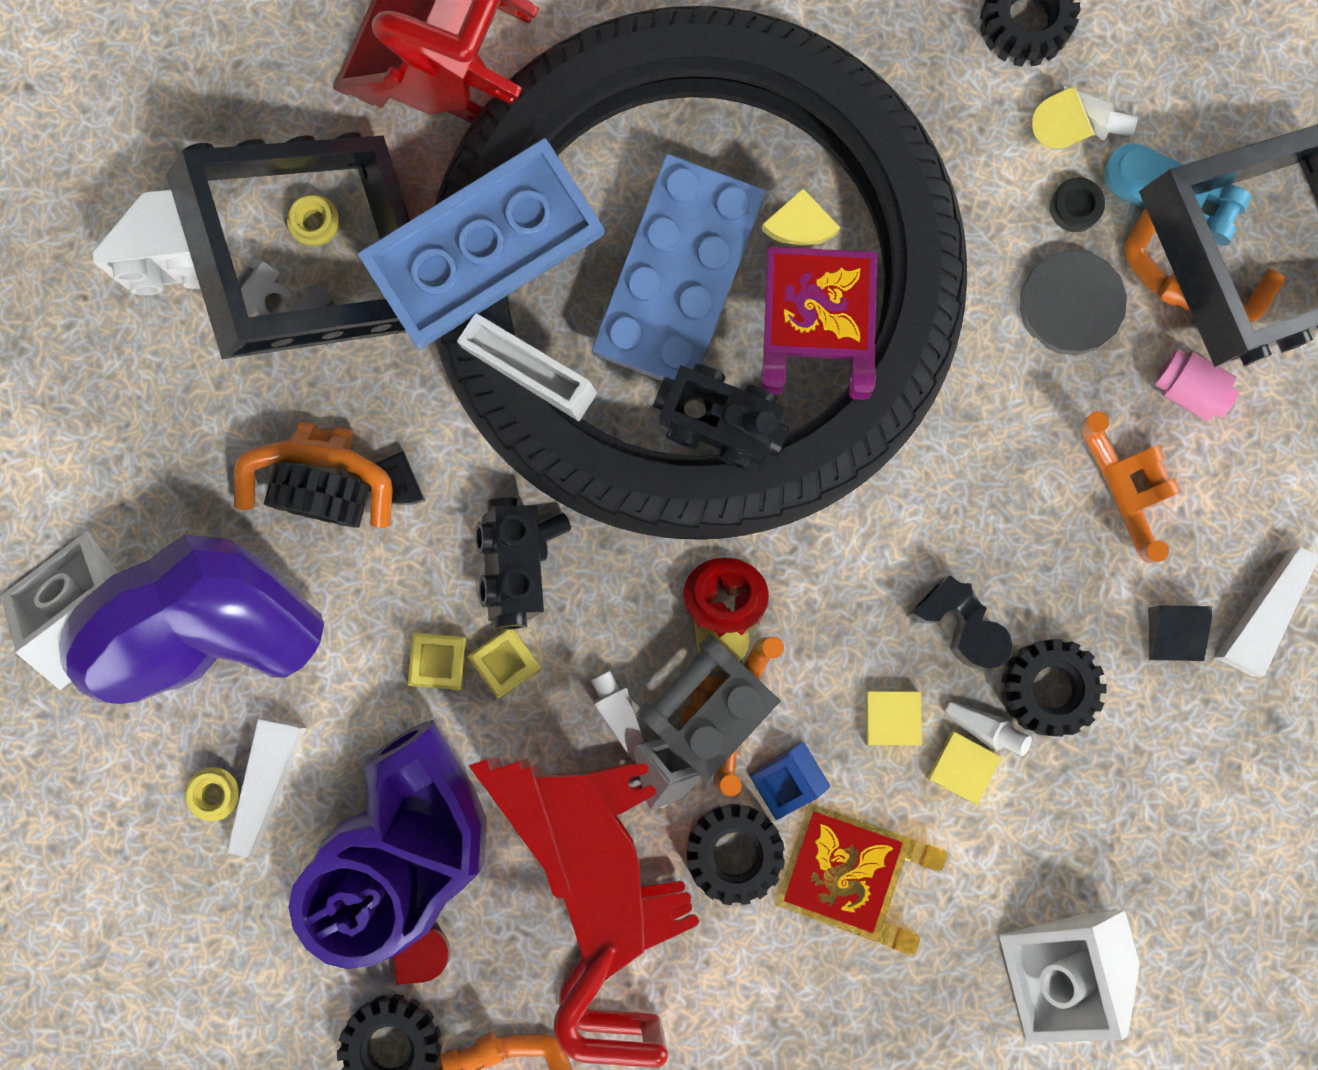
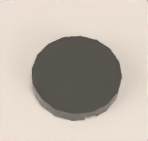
M1066 250L1049 255L1031 271L1021 289L1019 310L1026 330L1033 338L1036 337L1041 343L1047 345L1045 348L1058 354L1080 355L1098 349L1117 333L1126 316L1127 294L1121 276L1108 261L1088 251Z

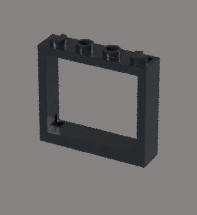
M1318 124L1169 169L1139 191L1214 367L1239 358L1243 366H1249L1270 357L1272 353L1269 347L1278 345L1280 352L1284 353L1311 342L1313 338L1310 333L1318 330V308L1254 331L1195 195L1300 163L1318 203Z
M350 132L342 134L335 139L315 140L313 136L304 135L292 138L285 143L266 144L262 139H250L240 142L236 146L216 148L211 143H196L184 148L180 152L166 175L222 360L407 332L386 299L249 317L208 181L358 168L379 238L382 239L410 221L384 135L363 137L362 133Z

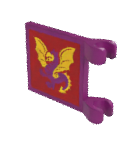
M768 246L761 388L775 395L782 394L786 382V356L851 359L849 396L853 399L862 400L870 398L876 382L877 252Z

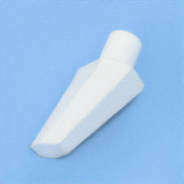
M1062 86L1060 92L1068 89V87ZM1077 91L1094 133L1101 140H1105L1108 133L1127 137L1133 136L1137 125L1136 116L1114 112L1111 102Z
M957 702L949 703L946 709L947 716L992 750L998 751L1006 748L1021 756H1024L1029 750L1032 742L1031 736L1012 728L1011 720Z

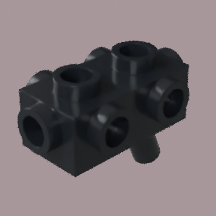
M695 364L693 370L680 365L675 379L664 377L653 407L661 410L659 424L668 428L665 435L666 438L691 449H696L699 441L719 448L720 451L717 456L719 460L743 470H748L751 462L762 466L767 454L778 457L790 426L780 423L786 407L776 404L777 396L754 385H746L745 390H741L724 383L726 376L723 373L702 364ZM693 400L700 401L705 406L706 412L701 418H691L685 413V405Z
M511 497L491 499L487 501L488 512L482 516V522L477 523L475 533L477 552L484 554L485 575H481L479 580L480 604L482 607L488 608V621H495V629L513 630L528 627L527 620L544 612L541 561H545L548 556V545L546 542L571 531V525L568 517L563 512L538 522L537 505L519 506V499Z

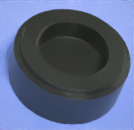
M1081 177L1071 178L1063 182L1050 200V213L1053 220L1059 227L1069 232L1088 230L1101 218L1105 209V198L1100 187L1093 181Z

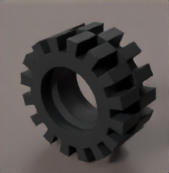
M985 0L980 14V19H983L980 30L982 36L989 35L986 42L987 47L992 51L997 46L1001 50L998 55L999 59L1005 62L1008 55L1015 57L1014 65L1020 67L1024 65L1026 60H1030L1032 67L1040 65L1045 57L1047 61L1056 57L1059 50L1063 49L1074 32L1079 21L1076 17L1081 11L1080 2L1073 3L1074 0H1035L1045 8L1048 15V23L1042 30L1030 32L1018 27L1011 18V6L1019 0Z
M274 462L264 505L310 519L359 528L370 486L335 473H327L319 469L306 468L297 464Z
M1050 639L1035 642L1018 650L1020 653L1016 657H1011L1007 663L1010 667L1007 673H1003L1001 680L1002 683H1005V692H1001L1002 699L1007 701L1009 705L1007 711L1010 716L1016 718L1020 722L1018 725L1024 729L1043 736L1063 737V735H1074L1081 732V727L1090 726L1096 720L1092 717L1095 712L1102 711L1105 703L1099 700L1101 694H1107V684H1101L1099 676L1105 674L1101 666L1093 664L1092 660L1095 656L1090 651H1082L1079 649L1081 645L1072 641L1064 642L1062 641L1063 639ZM1047 667H1056L1063 670L1069 676L1072 683V694L1069 701L1057 709H1049L1041 705L1036 699L1033 690L1036 676Z
M729 804L711 809L712 811L698 819L697 824L693 830L691 829L688 837L686 858L693 881L697 887H700L705 892V895L712 900L714 898L720 900L722 904L732 906V903H741V905L751 904L750 901L759 897V899H762L767 895V890L771 886H776L779 881V873L781 869H784L783 851H785L778 829L764 814L750 806ZM734 832L748 836L756 848V858L752 867L738 875L723 872L714 860V849L719 839L726 834Z
M394 994L390 998H386V995L379 996L372 1002L365 1003L348 1020L346 1027L340 1034L338 1041L341 1042V1047L337 1050V1061L343 1060L344 1067L341 1070H434L442 1045H439V1038L441 1036L439 1026L435 1027L432 1022L434 1015L429 1009L426 1012L419 1007L421 1002L414 998L411 1002L404 1000V995ZM384 1027H394L406 1034L411 1045V1052L405 1064L397 1068H385L376 1063L370 1053V1040L377 1030Z

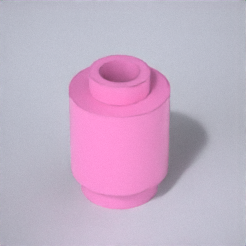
M1178 348L1170 355L1154 381L1155 386L1164 390L1162 393L1163 397L1206 422L1214 415L1223 418L1233 406L1240 392L1233 387L1237 378L1235 375L1219 366L1214 367L1211 361L1194 351L1186 354Z

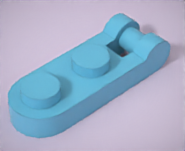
M1136 143L1125 144L1116 149L1106 161L1103 170L1104 182L1108 189L1116 196L1145 209L1139 191L1169 169L1182 166L1183 164L1146 146ZM1231 184L1195 195L1200 208H1202L1205 200L1219 206L1214 216L1204 213L1203 215L1216 244L1221 246L1230 244L1237 230L1234 225L1238 214L1245 213L1252 198L1247 190Z

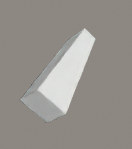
M475 313L457 340V343L464 350L577 421L581 420L597 395V391L588 379Z
M1301 547L1288 550L1214 658L1250 676H1265L1318 562V555Z
M258 719L227 853L243 857L256 855L307 727L269 719Z

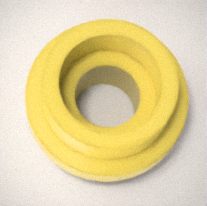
M311 194L299 198L292 204L287 215V225L290 233L299 243L308 247H320L332 241L337 235L340 228V215L335 205L328 198ZM319 214L323 216V223L318 229L310 230L306 228V221L311 215Z
M209 767L198 771L191 777L186 787L185 799L189 810L197 818L211 822L227 818L236 810L241 788L237 778L230 771L220 767ZM211 784L219 785L223 791V797L218 804H212L206 798V790Z

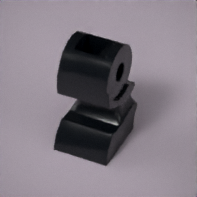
M951 575L942 578L907 615V617L918 623L932 624L939 622L946 612L952 613L957 619V626L950 650L963 664L977 669L999 667L1011 655L1013 644L1007 629L999 623L983 621L987 608L975 595L972 584L961 583Z

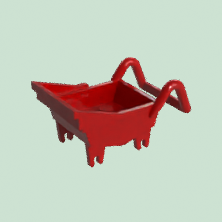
M372 0L333 89L347 96L352 95L372 106L376 105L383 108L391 98L429 115L448 112L472 124L483 107L469 100V86L509 104H513L514 99H518L522 87L487 68L478 55L497 9L530 24L532 18L536 17L539 7L528 0Z
M500 757L468 765L544 868L553 896L559 899L564 898L582 955L564 980L559 992L560 1006L554 1018V1035L560 1049L568 1057L581 1063L648 1068L662 1067L668 1060V1050L662 1020L659 1016L649 1013L587 1009L605 980L643 954L645 950L699 924V919L695 914H690L680 920H676L692 910L690 893L682 892L685 889L683 881L678 880L641 886L640 863L634 841L618 818V815L656 794V789L652 785L643 788L642 784L636 787L628 785L632 777L645 775L649 770L648 765L645 763L636 764L634 762L589 773L541 774L539 765L530 766L528 759L502 766ZM578 1029L595 1033L640 1035L643 1042L585 1038L579 1033Z

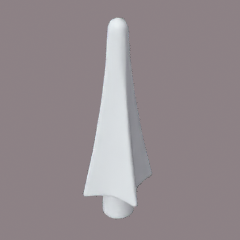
M609 670L591 679L599 696L598 699L593 701V705L634 763L636 761L633 748L636 744L644 742L628 688L626 685L618 688Z

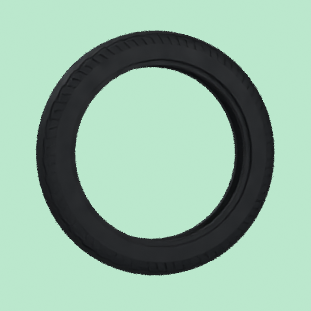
M718 6L664 7L609 19L588 27L553 45L513 75L509 80L522 87L518 99H514L513 104H509L496 97H492L479 112L454 152L442 180L435 205L544 138L547 139L558 156L579 136L597 124L618 113L640 105L667 99L690 97L716 98L739 102L765 110L790 122L821 144L841 164L857 186L874 222L882 252L884 291L880 322L875 336L876 382L870 398L866 400L850 398L848 387L825 411L801 428L787 434L778 457L767 454L762 466L751 462L748 470L731 466L717 458L718 455H675L648 450L606 434L582 418L580 421H577L464 350L457 343V340L472 318L435 340L446 375L457 398L469 418L491 447L524 479L568 508L616 528L639 534L674 539L706 540L731 538L781 527L830 506L877 473L912 436L933 405L945 381L960 337L967 291L966 240L959 204L951 179L932 139L899 94L881 76L856 56L811 30L773 16ZM508 295L478 313V315L516 337L509 309Z

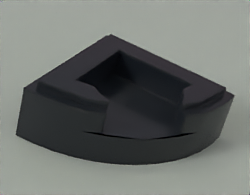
M404 451L375 463L386 471L391 479L393 488L392 502H394L392 504L414 505L426 501Z

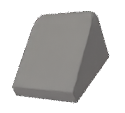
M661 737L636 744L633 748L636 764L645 763L649 767L645 775H640L642 788L652 785L656 789V794L646 800L652 810L683 799L701 777Z

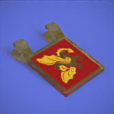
M809 803L775 906L870 939L902 953L914 955L920 942V936L912 929L885 921L905 859L924 867L941 871L944 868L947 853L939 847Z

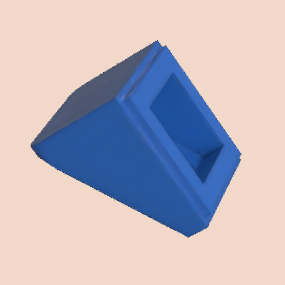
M804 742L795 745L748 774L775 820L818 799L830 788L829 782Z

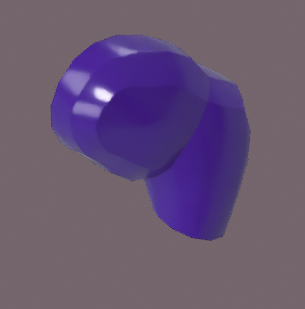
M183 535L160 550L149 560L112 575L82 601L69 617L59 640L60 663L64 672L78 691L96 701L111 704L141 702L164 691L179 689L202 678L218 658L241 663L273 678H286L303 668L316 652L321 642L324 621L321 613L264 560L239 544L225 537Z
M434 720L423 722L404 732L369 757L364 764L365 811L338 823L319 844L313 859L292 886L288 908L293 931L305 949L325 964L344 969L373 966L400 954L428 934L446 903L464 889L483 868L485 863L487 817L471 779Z

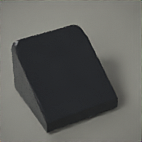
M1160 605L1148 607L1149 660H1205L1212 621V606Z

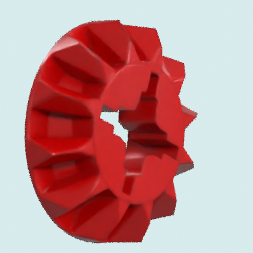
M727 557L711 559L697 566L688 576L683 592L686 614H690L696 621L699 630L705 627L715 631L719 638L725 633L738 632L742 636L749 627L754 624L760 625L768 607V586L761 573L747 562ZM718 583L728 596L738 595L735 597L734 611L727 608L723 602L714 603L717 600Z

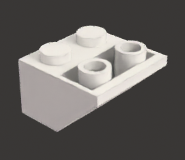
M171 190L142 193L93 251V263L127 290L130 289L133 294H158L163 291V285L183 283L185 288L200 289ZM216 208L227 243L225 217Z

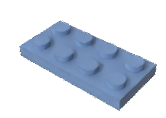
M544 138L357 254L418 350H421L472 318L475 313L482 312L604 236L605 228L547 139Z
M666 154L591 350L592 355L663 381L665 376L675 379L680 365L693 370L695 364H702L765 198L766 190Z

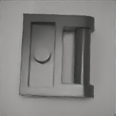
M710 634L698 646L701 649L700 653L651 705L646 702L636 713L643 722L706 781L717 772L781 702L773 692ZM718 665L728 677L677 731L667 719Z

